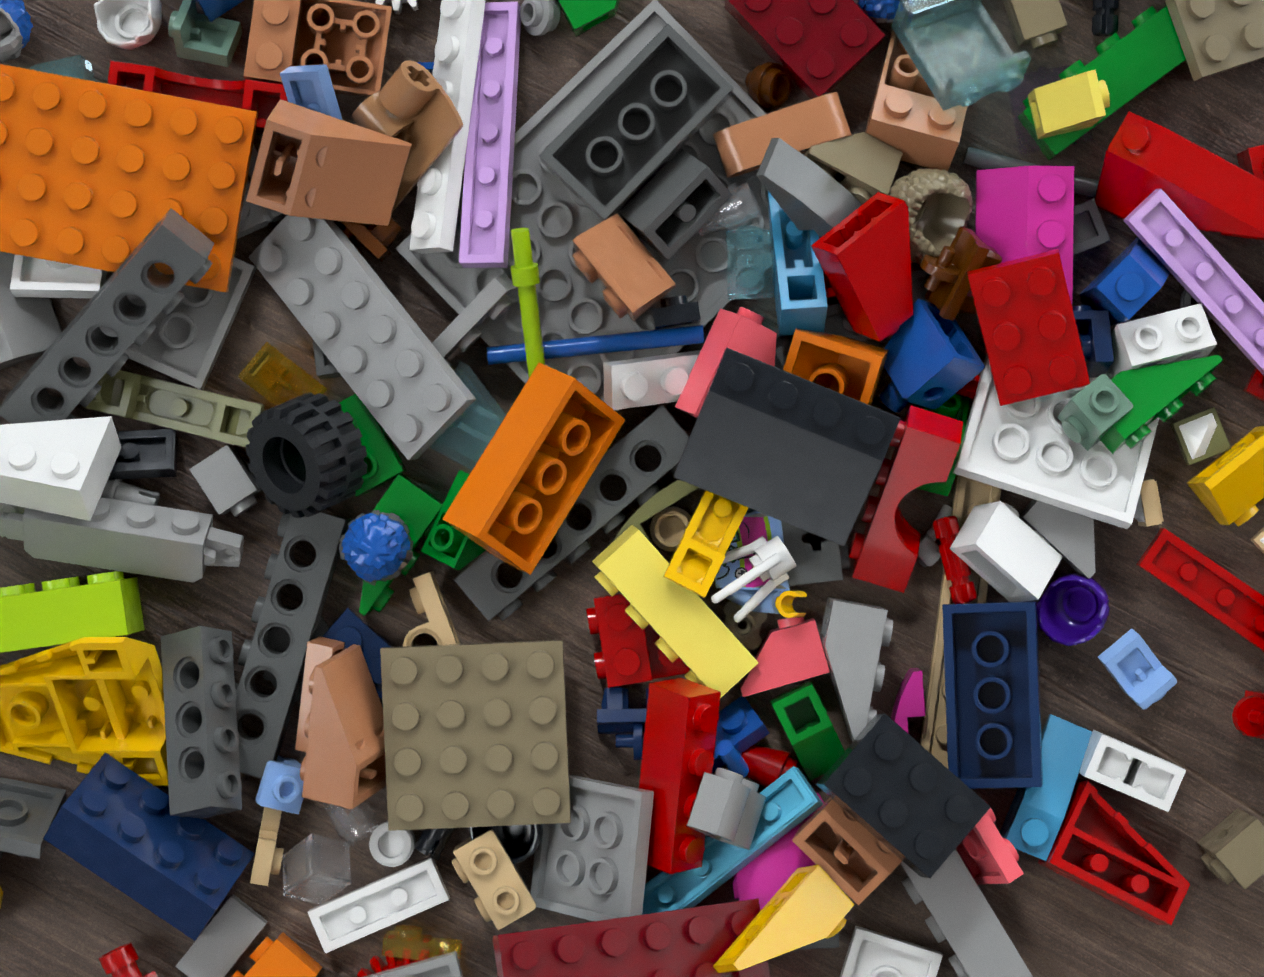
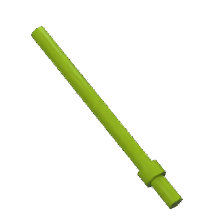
M516 228L511 230L515 262L511 266L513 286L518 287L528 377H530L539 362L545 365L536 284L540 283L538 263L533 262L529 228Z

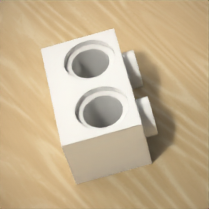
M1202 304L1117 324L1111 332L1114 357L1111 368L1114 376H1116L1121 371L1207 357L1217 343Z
M1096 730L1092 731L1079 771L1084 777L1167 812L1170 810L1186 772L1185 769L1174 763Z

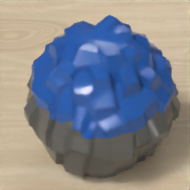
M373 510L368 514L361 513L356 519L348 523V531L340 538L339 552L341 560H346L358 577L374 586L377 581L386 582L394 577L397 578L413 556L412 548L414 541L410 537V530L407 524H404V521L392 512L385 513Z

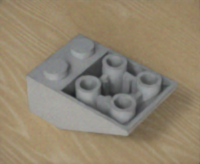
M827 597L820 639L849 738L854 741L874 716L877 715V710H873V706H870L873 691L880 692L882 688L885 665L878 661L881 646L889 647L893 631V620L887 618L888 610L880 606Z

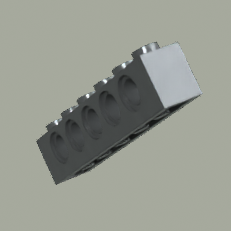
M170 208L7 394L0 406V416L11 424L74 419L75 416L71 414V411L78 404L84 408L89 405L102 387L97 382L104 374L107 373L113 377L125 364L129 356L124 352L134 342L140 347L156 328V325L152 322L161 311L169 315L184 296L180 289L187 281L191 280L196 284L209 270L213 262L208 259V256L214 246V242ZM154 263L167 264L171 267L174 274L167 275L159 272ZM127 295L139 296L146 305L138 306L131 303ZM99 326L112 328L118 336L111 337L104 334ZM72 357L83 358L89 363L90 367L79 366ZM46 388L58 390L63 397L52 396Z
M662 405L604 454L575 503L586 505L592 513V520L587 528L582 530L574 529L565 518L554 536L557 541L556 553L550 558H541L531 575L522 571V580L515 587H507L499 581L498 569L504 561L496 558L488 551L456 577L454 581L488 621L496 615L504 621L523 605L518 596L530 586L538 592L558 576L552 569L565 557L572 564L589 550L592 545L587 539L598 529L601 528L607 535L627 518L621 511L634 499L641 506L661 489L656 481L669 470L673 475L675 474L689 436ZM643 446H653L661 454V464L652 472L641 471L635 464V454ZM611 474L621 476L627 485L625 495L617 501L607 500L600 490L602 480Z
M325 511L310 517L295 518L291 513H283L277 532V536L284 537L279 554L272 553L268 560L264 579L270 580L266 597L259 596L255 603L251 622L257 623L253 640H245L238 660V665L244 666L240 683L235 682L240 772L262 778L266 763L270 760L277 761L303 677L307 642L315 637L340 556V538L346 534L348 523L351 519ZM302 540L310 542L316 549L315 561L310 566L300 565L294 557V549ZM287 584L297 585L303 593L302 604L297 609H290L282 602L281 592ZM274 627H281L289 634L290 644L284 652H278L269 645L268 635ZM260 670L269 671L275 676L277 687L273 694H263L257 689L255 678ZM246 714H255L262 719L264 730L260 737H251L244 732L242 721Z

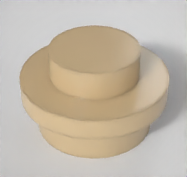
M667 507L655 514L650 524V534L654 543L665 551L674 552L691 520V516L685 510L678 507Z

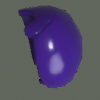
M1077 573L1057 578L1056 581L1047 587L1042 598L1037 603V618L1040 629L1051 641L1068 647L1086 643L1104 627L1110 611L1108 606L1109 598L1105 589L1093 578L1088 579L1084 575Z

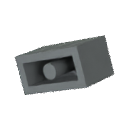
M681 149L618 214L646 244L669 260L732 194L707 165L684 149Z

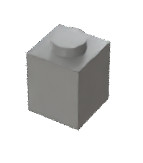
M225 445L189 469L219 515L227 514L231 511L237 517L258 503L254 496L262 490L258 489L255 483L257 481L255 476L250 472L249 467L234 445Z

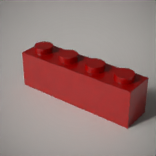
M684 678L649 683L639 789L654 791L647 865L668 874L702 867L705 835L689 828L687 823L704 772L712 774L721 692Z

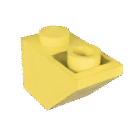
M1096 69L1035 88L1028 94L1038 139L1090 128L1106 116L1105 108L1110 107V97L1106 82L1104 80L1098 81Z

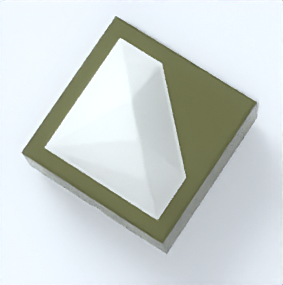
M1215 407L1170 424L1186 466L1231 449Z

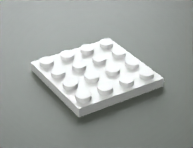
M986 354L985 368L981 372L962 439L959 458L953 473L1128 529L1133 522L1159 417L1148 425L1152 432L1133 449H1130L1125 444L1112 454L1099 441L1087 451L1080 443H1075L1065 434L1061 425L1062 422L1057 418L1069 400L1086 386L1000 406L988 355ZM1111 366L1106 372L1110 379L1114 377ZM1097 377L1089 378V379H1090V383H1091L1093 380H1095Z

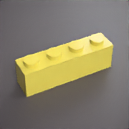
M631 525L592 561L600 570L594 578L612 597L620 592L630 603L624 611L642 630L650 625L660 636L654 644L672 663L680 658L690 669L684 675L687 680L720 691L721 698L759 663L697 594L663 577L669 565L668 561L635 526Z

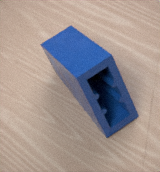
M1137 237L1079 295L1094 310H1108L1110 326L1129 320L1162 288L1170 272Z

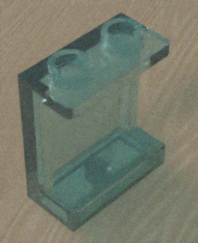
M900 0L892 29L943 111L958 105L963 107L970 106L983 96L997 91L1008 92L1021 84L1031 57L1026 50L1016 54L1012 52L982 5V0Z

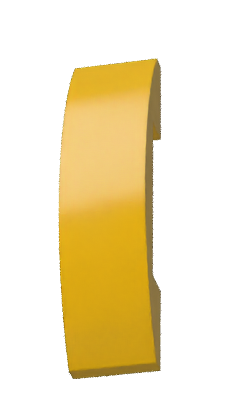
M705 490L663 577L705 598L748 507Z

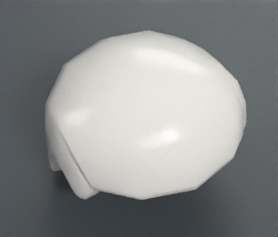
M100 0L94 4L99 33L107 43L121 49L133 50L147 44L155 37L162 24L160 0Z

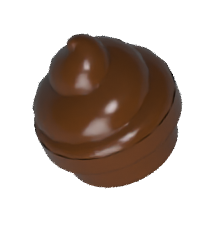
M766 62L748 72L745 84L750 98L757 105L768 108L774 105L779 106L787 100L791 92L792 79L789 72L785 71L780 64Z

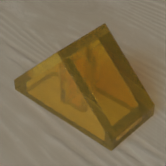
M266 342L238 375L243 382L275 406L305 393L316 395L319 393L324 394L327 391V388L277 345Z

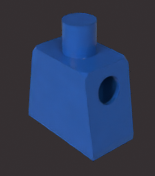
M917 299L914 302L913 315L899 326L898 331L893 334L884 348L889 350L884 368L892 381L881 392L880 399L890 410L898 413L909 402L930 409L939 408L985 368V365L955 319L952 321L942 318L939 315V309L934 304L921 299Z

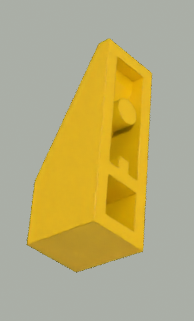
M820 865L797 868L713 967L718 973L740 971L821 939H829L845 926L847 920L844 917L855 904Z

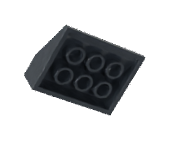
M726 348L673 477L844 546L882 465L900 417Z

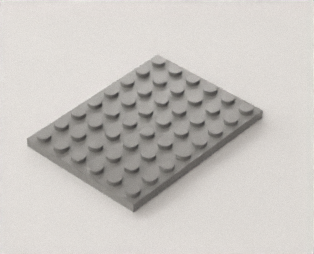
M653 0L515 133L508 268H463L459 264L463 184L461 185L452 252L421 254L409 250L411 234L395 248L458 314L495 277L505 274L512 281L511 266L515 262L511 230L529 228L533 262L538 263L540 283L536 284L542 341L660 330L655 329L653 309L661 308L660 300L635 321L628 314L620 319L604 300L602 291L606 287L599 279L591 284L575 265L572 255L576 250L572 240L602 221L541 162L539 155L667 24L734 87L732 96L679 149V151L684 149L707 165L732 196L669 260L646 244L623 219L676 283L675 288L661 299L687 295L688 303L698 301L700 322L662 329L699 325L705 327L718 314L720 308L723 309L772 262L768 190L756 176L758 170L727 178L713 137L714 133L722 129L757 118L766 113L657 0ZM646 184L637 192V194L646 186ZM518 287L508 295L513 303L496 320L488 316L478 327L482 332L480 337L490 347L524 343ZM685 345L545 359V365L576 378L604 401V362L676 354ZM527 361L506 363L526 384L529 379Z

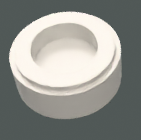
M388 821L383 822L373 831L370 837V852L373 858L384 866L396 867L402 865L411 857L415 849V836L412 830L388 831Z

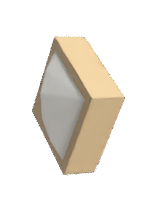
M1154 479L1143 480L1134 518L1138 521V526H1154L1162 524L1164 521L1157 481Z

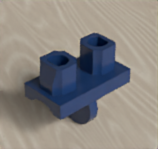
M605 688L601 704L602 709H597L598 734H616V748H633L634 760H642L644 734L642 733L645 732L647 709H629V693L627 688ZM646 688V705L648 702L649 688Z

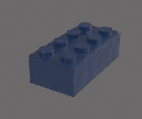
M1037 603L942 604L948 769L970 789L1042 787L1043 766Z
M104 753L62 805L43 837L45 841L194 941L255 855V853L204 819L170 816L169 795L107 753Z

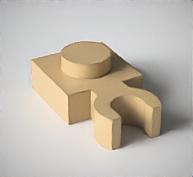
M264 807L251 873V884L268 886L270 874L279 875L284 851L283 848L275 847L282 814L280 810Z

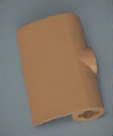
M411 60L404 61L383 88L365 99L351 117L356 122L355 125L412 143L393 211L463 127L458 111L442 86L424 66Z

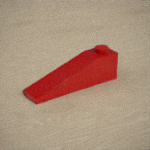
M1130 111L1128 112L1106 150L1095 198L1098 208L1124 220L1155 189L1161 188L1198 230L1220 232L1221 235L1264 240V180L1177 133Z

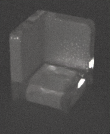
M311 833L283 855V896L315 904H323L351 884L350 846L348 842Z

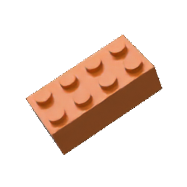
M539 362L442 519L496 558L531 575L625 419L576 378Z

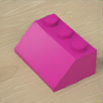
M1018 166L977 170L975 234L983 243L997 251L1002 257L1001 263L1058 249L1072 304L1074 166Z

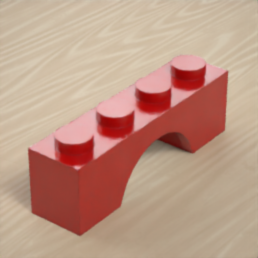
M110 61L107 84L257 111L258 118L255 133L263 134L266 120L280 99L288 102L283 84L247 79L242 81L207 79L174 73L153 66Z
M910 405L905 421H899L889 445L895 448L891 460L884 458L876 475L875 484L881 485L877 497L869 495L861 518V521L867 523L864 534L855 532L850 546L849 558L855 560L853 578L901 593L905 592L918 558L921 533L905 520L900 511L899 503L906 494L919 486L947 481L961 444L963 421Z

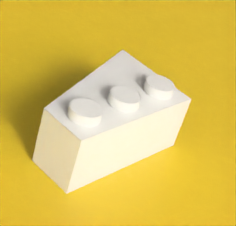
M112 416L0 425V503L91 521L121 450L120 440Z

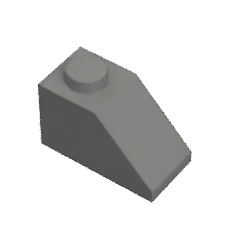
M1033 499L1019 514V518L1030 528L1042 535L1050 543V546L1063 556L1062 559L1078 574L1090 579L1096 572L1094 519Z

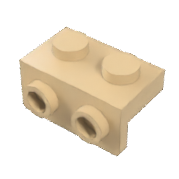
M488 830L473 840L469 837L456 845L453 850L456 858L452 860V864L460 879L464 883L470 881L478 897L474 901L486 922L492 920L499 931L535 910L536 903L493 830Z

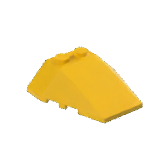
M83 637L0 665V752L46 764H51L53 759L76 764L77 772L88 774L104 753H107L154 786H168L163 674L155 645L128 637Z

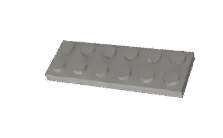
M286 215L249 256L253 264L407 460L418 459L476 400L474 395L334 220Z

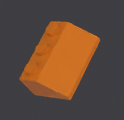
M796 328L783 370L871 406L889 350L845 336Z

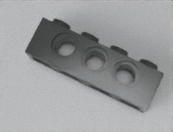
M198 626L161 636L170 816L203 819L242 810L232 631Z

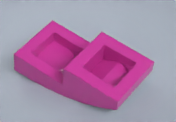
M911 668L906 673L896 695L891 719L907 733L908 717L925 716L923 673L919 668Z

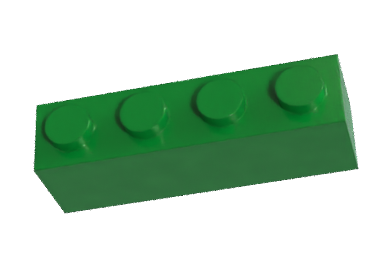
M1151 6L1131 21L1135 29L1121 39L1117 32L1094 48L1099 55L1087 65H1084L1079 59L1058 75L1062 80L1096 69L1098 81L1104 80L1106 82L1110 97V107L1105 108L1106 116L1092 127L1038 139L1029 99L1027 97L1022 101L1026 110L1017 119L1048 161L1186 60L1167 6L1159 12L1156 11L1154 6Z

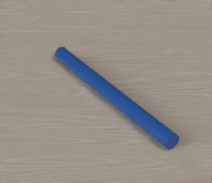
M703 325L543 341L544 358L553 359L704 343ZM525 344L487 347L488 365L527 361Z

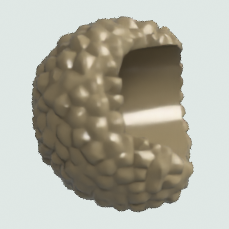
M930 168L918 169L909 173L908 176L897 179L889 192V196L905 200L908 206L911 262L921 264L925 255L938 258L944 246L950 247L960 226L967 227L966 221L969 220L970 213L972 212L973 201L969 185L959 178L956 173H949L945 169L939 170L936 168L933 170Z

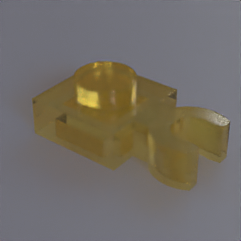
M397 925L395 926V931H387L383 938L382 956L425 960L456 951L459 959L461 958L463 940L433 938L432 935L422 934L421 927Z

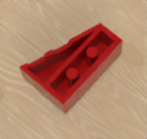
M1089 781L1077 782L1065 818L1047 861L1039 859L1038 864L1157 925H1172L1190 887V883L1128 824L1129 821L1120 812H1116L1097 793L1098 790Z

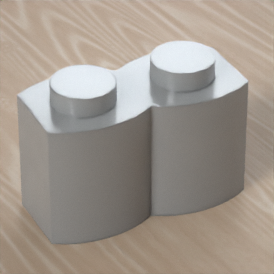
M717 767L715 775L704 772L687 826L715 840L750 850L766 797L757 792L759 784L743 779V775Z

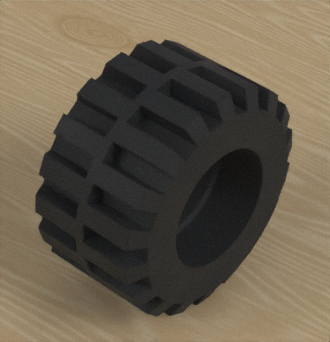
M305 393L263 411L261 415L256 416L252 421L253 427L248 429L247 438L250 444L246 445V455L250 457L248 466L250 472L254 473L258 489L264 491L266 499L271 505L276 503L279 511L284 514L291 513L295 518L313 516L356 494V490L362 487L364 483L362 476L367 473V464L364 462L367 452L366 447L361 443L360 438H362V434L359 428L356 429L353 425L354 419L348 412L344 413L342 411L341 404L335 400L329 401L327 395Z

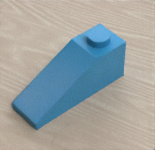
M768 191L774 298L779 336L794 335L796 328L824 333L828 307L824 274L811 247L812 244L819 240V236L815 230H798Z
M1049 714L1041 733L1043 786L1018 788L999 832L1002 838L1009 840L1015 849L1047 861L1065 818L1092 731Z

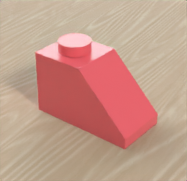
M784 617L777 620L779 628L769 630L754 657L759 663L743 677L739 684L743 697L830 673L816 621L813 618L805 620L804 617Z

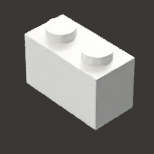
M1001 501L974 506L949 548L1009 602L1039 600L1063 557L1050 546V543L1042 535L1030 528L1019 518V513L1015 508Z

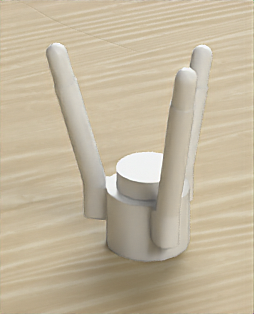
M761 536L752 543L730 550L725 554L726 557L722 564L753 553L756 555L749 558L753 568L711 597L713 603H719L758 577L763 582L771 578L734 615L733 619L737 623L741 622L778 585L788 580L787 572L797 566L778 536L768 542Z

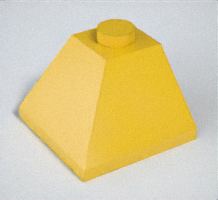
M1264 426L1252 429L1231 446V449L1225 451L1187 482L1188 486L1220 525H1230L1234 522L1237 526H1240L1259 511L1255 504L1264 498Z

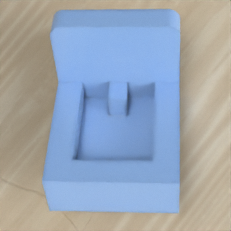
M1132 628L1098 656V659L1124 693L1143 710L1161 700L1167 691L1177 684V679L1160 663L1142 637Z
M279 755L277 761H268L255 799L256 803L263 807L299 815L304 799L302 797L304 781L300 779L301 763L295 759Z

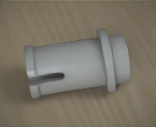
M123 479L107 480L101 495L103 498L155 506L158 505L160 498L159 492L149 491L122 482Z

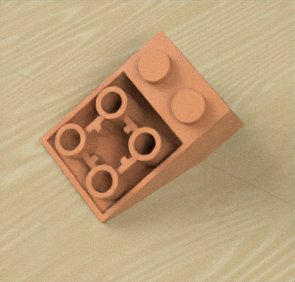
M254 0L244 78L247 80L283 84L280 73L289 66L327 64L335 94L371 96L381 90L392 6L353 0Z
M908 15L896 18L865 133L903 152L901 161L931 169H945L948 171L960 142L983 35Z
M280 99L266 120L246 201L289 216L388 226L412 143Z
M618 213L572 240L576 250L572 255L575 265L591 284L597 279L601 281L606 287L602 291L604 300L620 319L628 314L635 321L676 286V283Z
M356 644L315 666L310 675L308 690L312 694L311 711L304 725V735L308 738L307 752L300 767V779L304 781L303 798L348 809H354L386 786L383 708L361 646Z
M831 797L806 820L792 839L816 865L821 866L830 878L858 906L902 862L900 858Z

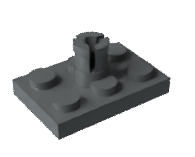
M0 777V859L3 856V852L40 859L47 845V841L43 837L62 805L66 802V790Z

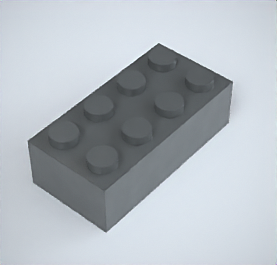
M667 24L539 155L540 160L603 222L617 214L732 96L734 87L681 35Z

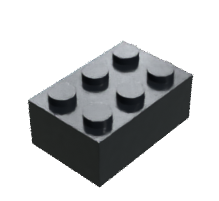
M885 713L874 716L816 784L915 873L924 878H931L990 809V806Z

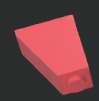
M739 307L737 313L720 308L675 408L696 418L698 417L726 348L775 367L777 333L762 326L763 316L743 307Z

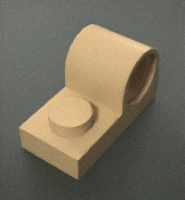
M434 571L413 578L416 587L409 589L413 604L418 614L426 612L429 621L410 630L404 638L403 647L414 646L415 638L422 633L432 635L436 639L437 645L461 644Z

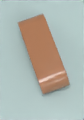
M833 92L727 127L714 133L713 137L727 178H732L760 168L771 138H780L801 154H805L811 146L852 134L837 92Z

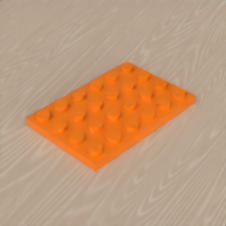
M0 64V251L115 272L169 209L172 208L214 242V246L208 256V259L213 262L209 270L196 284L188 280L185 285L228 292L258 112ZM154 263L159 272L167 275L174 274L171 267L167 264Z

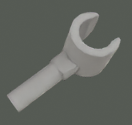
M943 504L936 519L950 516L953 508ZM933 524L927 533L920 538L917 561L923 567L932 566L941 557L939 547L934 542L936 536Z

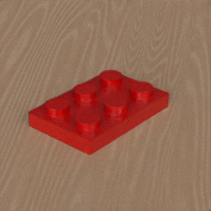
M1058 249L967 271L1000 406L1090 384Z

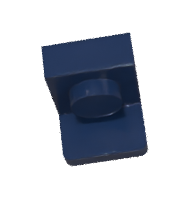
M1086 305L1072 307L1089 378L1106 374L1114 362L1108 310H1093L1091 306Z

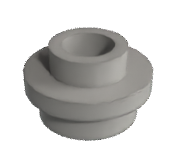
M524 0L520 8V18L526 31L533 36H543L547 32L553 31L560 20L558 0Z

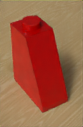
M877 192L812 244L811 247L853 331L880 342L884 338L895 334L899 326L913 315L908 206L905 200Z

